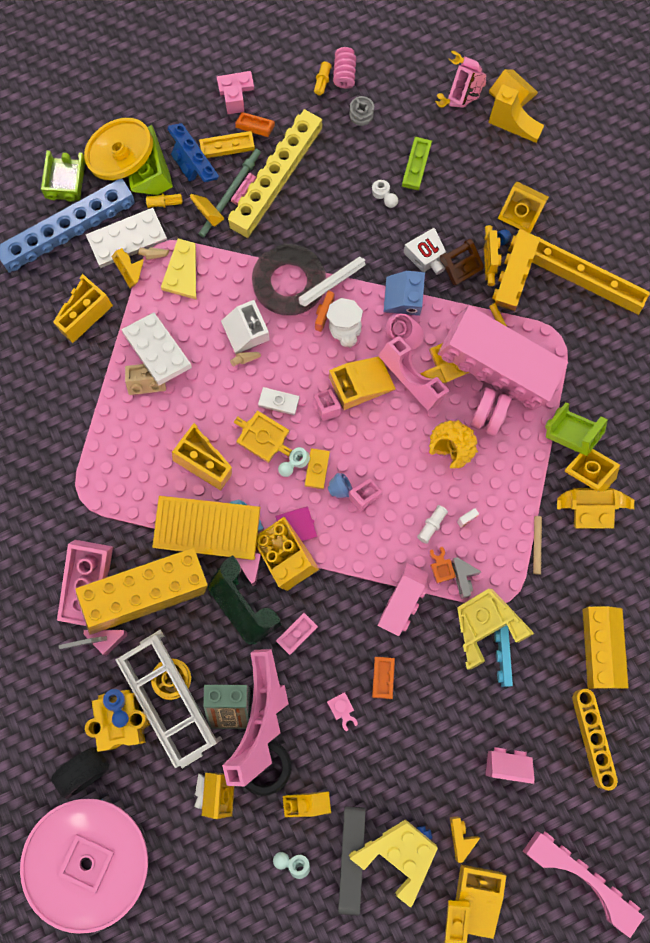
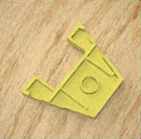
M487 589L457 607L460 629L464 636L465 644H463V649L467 656V670L473 669L485 662L477 642L502 627L508 626L515 642H521L534 634L493 589Z
M405 819L382 833L383 836L364 844L365 847L357 852L356 850L351 852L349 857L365 870L378 854L383 856L408 877L395 893L399 899L409 907H412L438 848L434 842Z

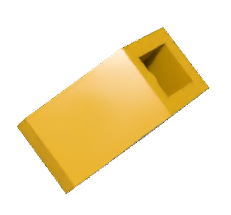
M329 791L283 796L285 817H312L331 813Z

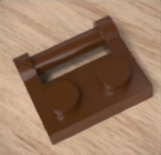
M472 239L464 241L463 245L449 253L440 255V261L445 266L453 285L459 284L484 269ZM468 250L470 255L454 264L452 263L451 259Z

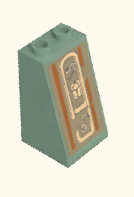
M204 685L203 707L210 729L247 728L251 714V687L248 685Z

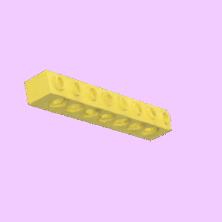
M305 109L300 115L296 116L292 128L287 129L285 138L277 144L274 154L268 157L264 169L259 170L257 179L249 185L246 195L240 198L238 207L229 214L230 229L249 238L322 130V119Z

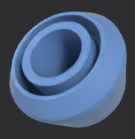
M337 473L330 480L328 490L333 497L345 498L349 497L352 485L345 474Z

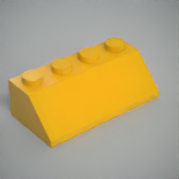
M609 606L586 607L582 609L588 689H629L623 609Z

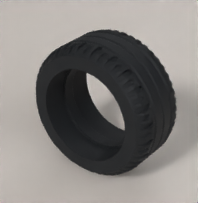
M273 740L268 743V748L274 751L281 759V775L276 782L270 785H259L253 780L244 787L253 794L260 796L275 794L287 784L292 771L291 758L287 750Z
M91 747L76 755L56 770L52 775L51 781L60 796L68 799L102 777L108 771L109 763L101 751L97 752V747Z

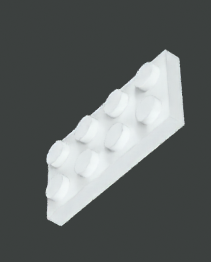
M153 208L86 234L100 268L115 263L111 256L118 249L123 248L124 252L132 256L138 253L140 247L149 249L156 244L167 241Z
M155 313L121 329L123 335L158 385L192 368L187 357Z

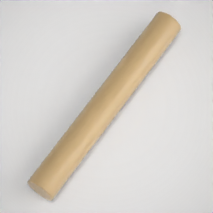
M541 516L534 517L533 574L541 575Z

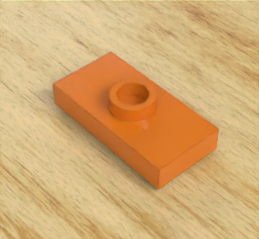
M242 112L235 123V127L269 137L275 127V121Z
M329 290L323 304H319L316 311L318 316L315 321V330L319 332L323 330L326 323L329 305L335 299L334 292Z
M374 658L372 698L393 699L395 658Z

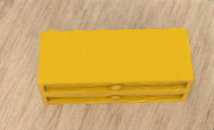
M194 548L75 588L89 635L204 595L208 585Z

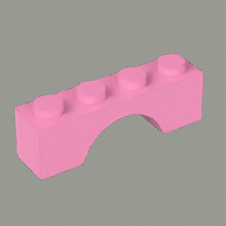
M398 336L387 342L378 356L426 410L429 411L438 405L450 390L438 377L426 378L415 369L411 359L412 349Z

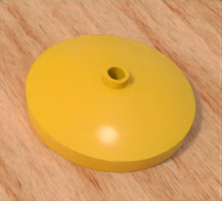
M119 118L110 121L100 127L89 139L84 151L85 163L92 174L100 179L118 180L125 178L140 169L148 160L153 148V138L147 126L138 119Z

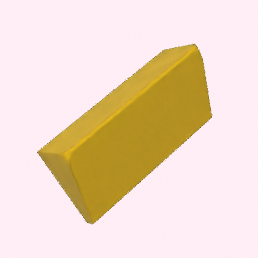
M194 194L190 195L194 205L212 226L215 227L224 220V217L207 198Z

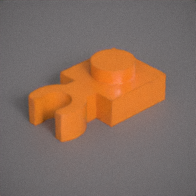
M443 547L439 548L441 552L439 556L434 554L433 549L429 552L430 557L435 560V563L430 566L436 584L456 578L451 560H444L445 549Z

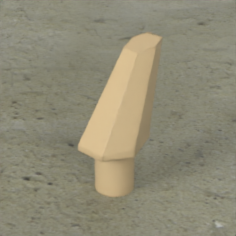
M140 247L138 254L146 256V260L166 257L169 254V250Z
M259 352L235 354L236 357L230 360L232 366L245 364L261 357V354Z

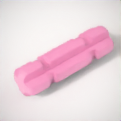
M252 173L247 175L231 198L232 203L238 206L240 198L246 195L249 185L257 179L256 176Z

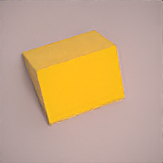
M504 69L489 90V93L494 98H496L502 84L518 90V98L522 107L538 94V91L518 73L508 69Z
M205 773L202 816L213 819L231 817L234 786H227L224 773Z

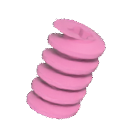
M341 47L335 52L333 82L337 87L349 89L355 85L356 56L352 48Z

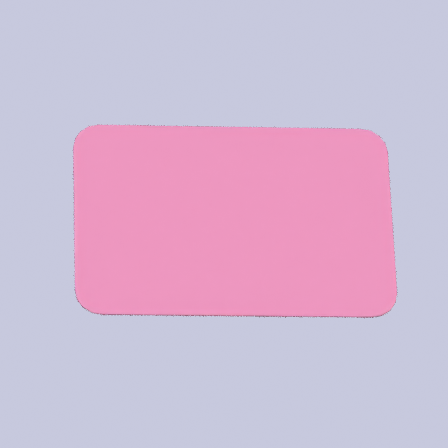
M168 240L152 247L169 250V254L166 257L146 260V256L143 257L144 261L139 280L132 287L76 471L75 487L79 499L91 512L102 517L155 529L159 496L222 503L240 500L247 505L261 507L259 519L264 528L258 532L259 534L277 522L275 516L308 506L311 518L314 520L313 525L317 537L303 541V544L310 552L319 569L396 587L406 564L409 563L428 573L425 585L428 587L426 594L462 603L469 601L487 589H493L505 603H508L521 591L527 576L533 545L534 517L539 514L552 440L546 438L547 429H545L547 421L555 416V412L559 408L567 366L550 402L534 410L525 407L524 403L519 400L511 399L506 418L496 436L486 433L485 428L488 420L485 421L483 427L479 430L471 427L470 424L486 387L496 392L494 404H496L501 394H507L493 389L491 384L485 381L477 380L475 375L471 373L443 383L450 391L438 405L427 411L384 363L396 390L343 410L329 379V370L349 362L378 357L387 342L392 340L386 334L385 325L387 320L396 313L383 312L386 286L346 278L329 290L335 294L334 302L340 298L353 300L363 310L360 335L357 336L356 344L349 348L342 346L340 340L333 338L329 329L328 318L321 332L315 330V321L318 316L316 311L319 304H323L327 292L307 306L299 304V297L333 274L195 243L196 300L161 290V285L177 240ZM423 295L420 316L408 315L423 330L422 343L411 352L412 363L419 373L436 367L429 349L444 342L457 315L469 305ZM255 300L269 331L270 340L240 352H259L261 357L245 364L232 366L230 360L235 358L236 355L221 320L237 306ZM472 306L495 320L491 310ZM500 312L508 328L568 362L565 342L552 326L538 320ZM155 313L187 357L192 368L165 382L166 391L129 395L125 383V366L143 364V362L127 341L121 329ZM263 387L300 396L295 416L258 407ZM331 389L340 404V416L322 422L313 394ZM258 410L290 431L284 440L283 445L292 450L298 447L304 448L309 455L311 448L330 451L324 490L305 487L308 464L303 468L294 467L293 473L289 477H283L279 474L278 467L282 462L290 461L287 455L279 451L268 463L237 444L236 441L242 434L243 428L234 424L236 417L239 416L247 422ZM449 420H460L462 424L474 430L478 453L471 459V462L466 463L462 468L451 469L450 464L453 461L451 454L431 455L429 453L430 436L432 430L438 424L445 421L448 422ZM193 423L198 426L201 433L209 439L211 445L220 452L232 467V476L221 491L172 460V451ZM337 473H343L349 479L352 489L371 478L383 493L360 512L348 497H333L328 490L330 480ZM440 505L447 509L448 513L440 523L439 530L435 531L428 544H425L417 536L426 525L425 521L427 518H430L437 506ZM476 508L479 512L478 517L460 528L457 523L458 519ZM256 546V551H255V553L260 554V552H259V550H258V548H257V546ZM443 547L445 549L444 560L450 559L452 561L453 558L458 557L481 571L479 575L467 577V580L471 581L473 587L470 597L460 598L456 579L436 584L430 566L435 563V560L430 557V550L433 549L434 554L439 556L441 554L439 548Z

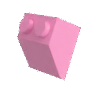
M494 747V751H488L486 776L534 784L533 759L526 756L527 752L514 750V754L506 753L507 749Z

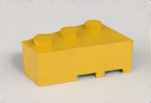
M83 274L76 289L73 288L72 296L67 303H64L53 321L59 331L72 343L113 307L107 295Z

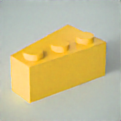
M193 423L172 451V460L221 491L232 476V467L220 452L211 445L209 439L201 433L198 426Z

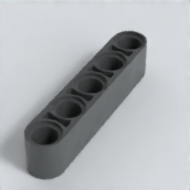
M344 807L338 914L360 915L362 868L350 859L349 854L354 850L357 852L364 847L365 807Z

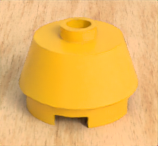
M172 659L189 689L191 673L188 666L178 659ZM162 662L157 664L153 671L163 666ZM167 671L151 680L154 692L161 698L174 700L181 697Z

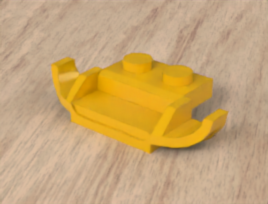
M439 344L429 349L436 367L420 374L426 378L438 377L442 383H446L470 372H464L456 364L444 361L442 356L438 355L442 344Z
M573 488L557 498V509H574L575 528H614L615 509H634L635 500L613 488L600 492L593 488Z

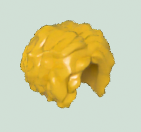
M460 420L445 421L438 424L432 430L429 453L431 455L451 454V459L453 460L450 464L451 469L464 467L478 453L474 430L462 424Z

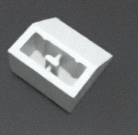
M255 300L237 306L221 320L235 354L270 340L269 331Z

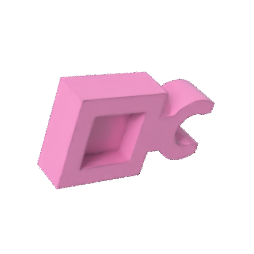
M345 692L327 701L335 719H343L342 727L345 731H348L346 723L349 720L353 721L355 726L358 725L357 720L349 714L354 709Z

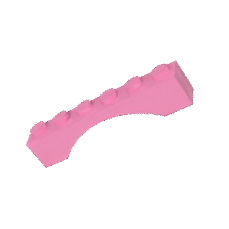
M536 831L522 852L543 868L563 869L581 877L598 896L607 921L624 935L631 938L644 918L639 913L641 908L630 900L628 903L621 898L623 894L615 887L608 888L604 884L606 882L604 878L596 872L592 875L587 871L588 865L580 859L575 861L571 858L570 855L572 853L562 845L560 848L553 843L555 839L544 831L542 834Z

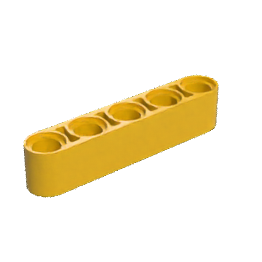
M589 689L577 690L574 692L572 700L594 783L600 789L613 790L617 786L618 781L595 695ZM582 693H585L588 698L585 704L580 701ZM587 713H590L593 717L591 724H588L585 720ZM594 733L598 736V742L595 745L591 742V735ZM598 754L604 757V762L601 765L596 761ZM604 775L609 777V784L606 786L602 783Z

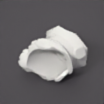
M340 298L329 305L327 318L329 319V329L333 338L340 340L342 346L351 348L356 344L357 336L361 332L363 310L355 301Z

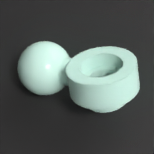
M301 447L292 450L289 456L290 461L282 462L279 465V474L283 477H289L293 473L294 467H305L310 460L309 453Z
M278 852L273 858V864L277 869L289 868L291 875L296 879H302L310 872L309 861L303 855H296L289 859L286 853ZM299 866L303 867L301 871H297Z

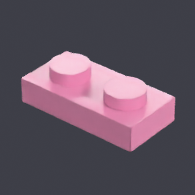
M251 71L217 76L220 96L224 95L223 87L241 84L242 92L254 90Z
M303 613L276 642L291 655L318 626Z

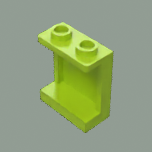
M565 402L561 408L559 407L556 410L555 416L547 421L545 429H547L546 438L588 456L605 434L608 419L600 417L595 423L570 412L569 403Z

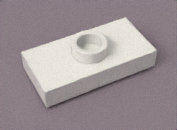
M263 387L258 407L295 416L300 396Z

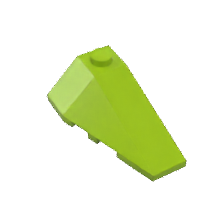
M150 125L147 128L153 138L151 154L145 164L129 175L128 178L132 192L159 195L172 188L173 185L154 128Z

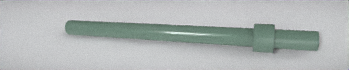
M255 149L249 159L247 158L242 164L243 168L216 206L220 213L247 173L255 166V161L261 154L260 150ZM208 220L198 233L203 238L212 227Z

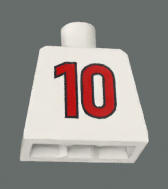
M435 228L405 244L404 254L422 272L432 268L436 275L445 270L440 261V255L446 253Z

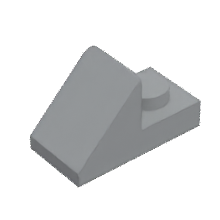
M458 557L453 558L451 563L456 575L455 579L460 598H468L471 596V592H473L471 581L467 580V577L479 575L481 571Z

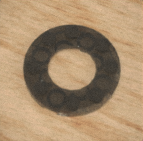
M294 244L279 245L275 249L262 254L257 260L252 273V285L257 299L265 308L280 315H298L314 307L322 296L307 306L299 304V297L326 279L324 266H322L318 257L309 249ZM286 264L300 267L307 277V285L304 290L292 297L280 295L273 289L271 284V276L274 271Z

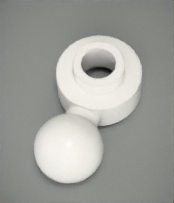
M377 180L373 183V196L378 199H384L387 207L394 208L398 204V197L390 193L389 183L385 180Z

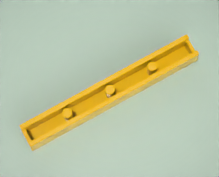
M519 229L520 232L530 234L522 229ZM540 238L532 263L637 315L640 314L650 295L649 291ZM510 246L508 251L512 253L513 247Z

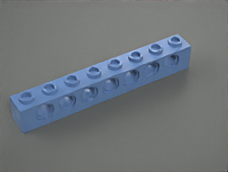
M118 179L1 243V262L8 273H10L11 271L18 270L22 265L36 260L40 255L51 252L53 248L67 243L69 239L82 235L89 228L98 226L102 221L114 217L124 209H129L135 204L131 191L123 179Z

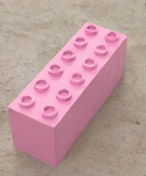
M470 305L457 315L438 352V355L442 356L444 361L456 364L460 370L470 372L475 375L477 380L491 384L493 389L505 392L511 399L519 400L524 403L525 407L534 410L550 402L568 364L567 361Z

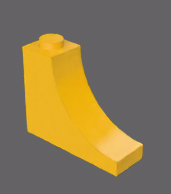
M502 84L495 98L488 123L537 143L544 125L534 120L524 111L519 102L518 90Z

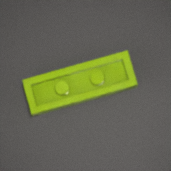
M419 137L414 138L402 187L419 191L432 143L431 140Z

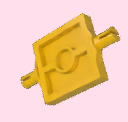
M491 225L485 226L484 245L485 280H488V286L495 285V274L498 273V266H501V255H498L500 238H497V230H492L493 226Z
M258 410L247 422L239 416L236 417L234 424L243 428L242 434L236 441L237 444L268 463L279 451L288 457L290 456L292 449L283 445L285 438L290 432L287 428Z

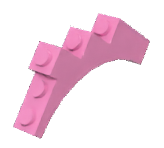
M261 649L251 652L254 679L253 703L245 734L233 755L222 765L227 786H246L272 764L268 743L280 734L276 713L289 704L285 685L279 684L272 649Z

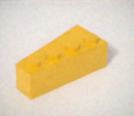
M520 231L517 236H513L510 245L513 247L512 253H507L504 262L507 265L505 272L501 271L498 282H501L499 289L495 288L492 297L497 306L512 311L516 310L540 237Z

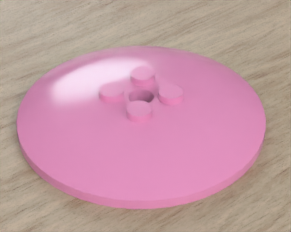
M90 798L64 803L43 816L29 834L20 862L21 884L31 908L47 924L70 933L96 932L120 920L138 900L145 885L148 872L146 842L133 818L123 809L110 802ZM85 857L92 861V866L88 870L81 866V861Z

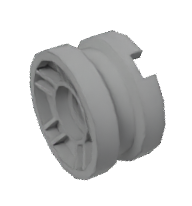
M365 96L353 99L350 103L349 113L351 121L359 126L367 125L372 121L374 114L372 100Z

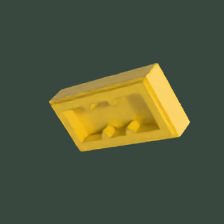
M311 448L305 487L324 490L330 451Z

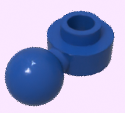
M111 689L104 695L103 703L108 710L114 712L112 716L113 725L121 728L126 726L129 721L128 714L122 711L126 699L120 690ZM113 696H116V697H117L116 702L111 703V702H110V699H111Z

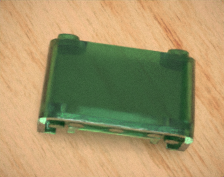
M232 555L221 564L210 579L208 590L244 641L251 645L257 644L279 628L282 623L272 609L263 608L255 613L236 588L240 584L238 576L242 569L236 558Z

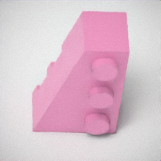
M409 563L406 564L400 580H398L397 586L380 617L379 627L397 636H400L402 630L406 632L411 622L408 620L411 614L415 615L419 607L417 601L419 597L423 598L428 589L425 586L428 576L427 572Z

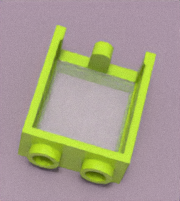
M46 151L41 191L45 198L49 200L63 199L70 202L81 200L86 164L83 153H79V160H72L68 153H62V158L57 159L53 158L51 151Z

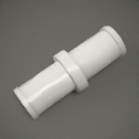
M438 505L432 516L427 518L425 521L426 525L417 536L421 542L428 544L434 532L439 530L440 523L448 513L447 509Z

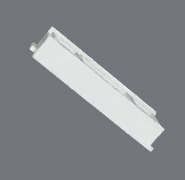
M159 630L140 641L141 645L115 660L175 768L178 766L184 768L202 757L203 751L220 742L222 738L221 736L215 738L163 645L161 638L165 636ZM152 644L163 666L139 680L128 658ZM167 671L191 714V717L169 730H166L142 686ZM195 722L207 744L182 758L170 736Z

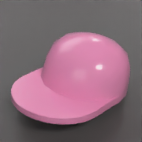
M396 313L387 320L385 331L389 338L393 340L400 336L412 350L420 346L423 340V330L410 316Z

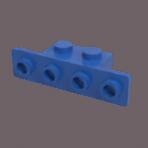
M182 123L169 125L167 130L176 141L171 156L189 181L195 180L197 174H199L203 182L217 180L219 175Z

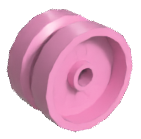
M486 387L470 426L479 430L483 427L485 421L488 420L485 428L486 433L496 436L508 413L511 397L501 394L496 404H494L496 392Z

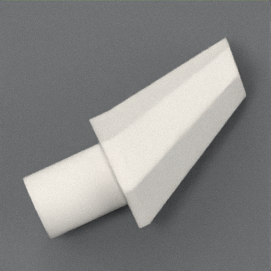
M198 774L195 792L198 798L194 807L202 809L205 776L202 774Z

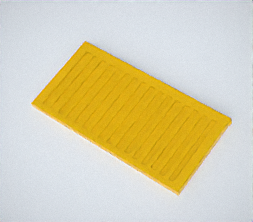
M159 496L152 548L185 551L194 548L195 552L199 554L255 560L261 507Z

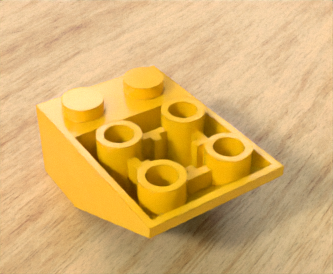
M379 356L349 362L329 370V379L343 410L396 390L384 362Z
M285 517L257 535L256 546L279 588L288 591L319 570L310 552Z
M461 864L456 901L470 902L468 934L494 939L504 897L506 875L504 873Z

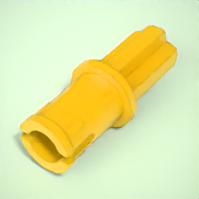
M322 62L319 74L316 75L317 81L314 93L318 96L324 94L326 84L329 82V73L332 68L329 62Z
M162 193V195L146 196L147 208H166L168 205L183 203L181 194L164 195Z

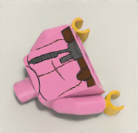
M451 51L456 57L453 60L449 59V61L456 65L461 63V65L458 66L449 99H446L442 93H439L437 97L441 101L435 102L441 108L447 104L450 107L464 108L470 102L479 98L482 87L486 85V74L482 72V68L477 61L465 56L462 58L456 51Z

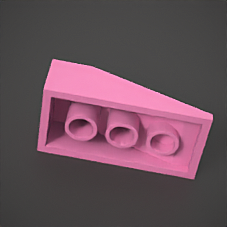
M74 540L68 544L57 621L86 626L75 588L108 577L113 551L112 546Z

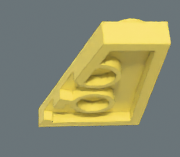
M177 239L161 290L197 300L195 243Z

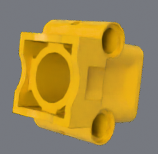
M131 690L121 691L126 699L122 711H125L129 717L127 725L121 728L114 726L112 723L114 712L104 706L103 697L105 694L98 695V700L92 701L94 718L86 723L85 732L88 736L96 738L97 752L117 749L123 744L129 746L146 743L144 729L150 725V722L144 711L140 710L139 702L134 693H131ZM113 696V697L110 699V702H111V703L116 702L117 697H116V696ZM139 714L142 717L140 725L136 723V718ZM98 723L101 726L99 733L96 731V726Z

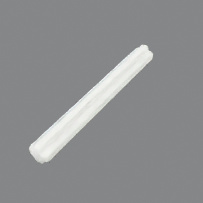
M361 257L356 258L299 297V304L307 306L322 296L328 290L365 266V259Z

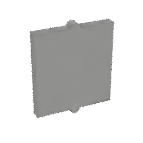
M107 636L59 645V649L106 641Z

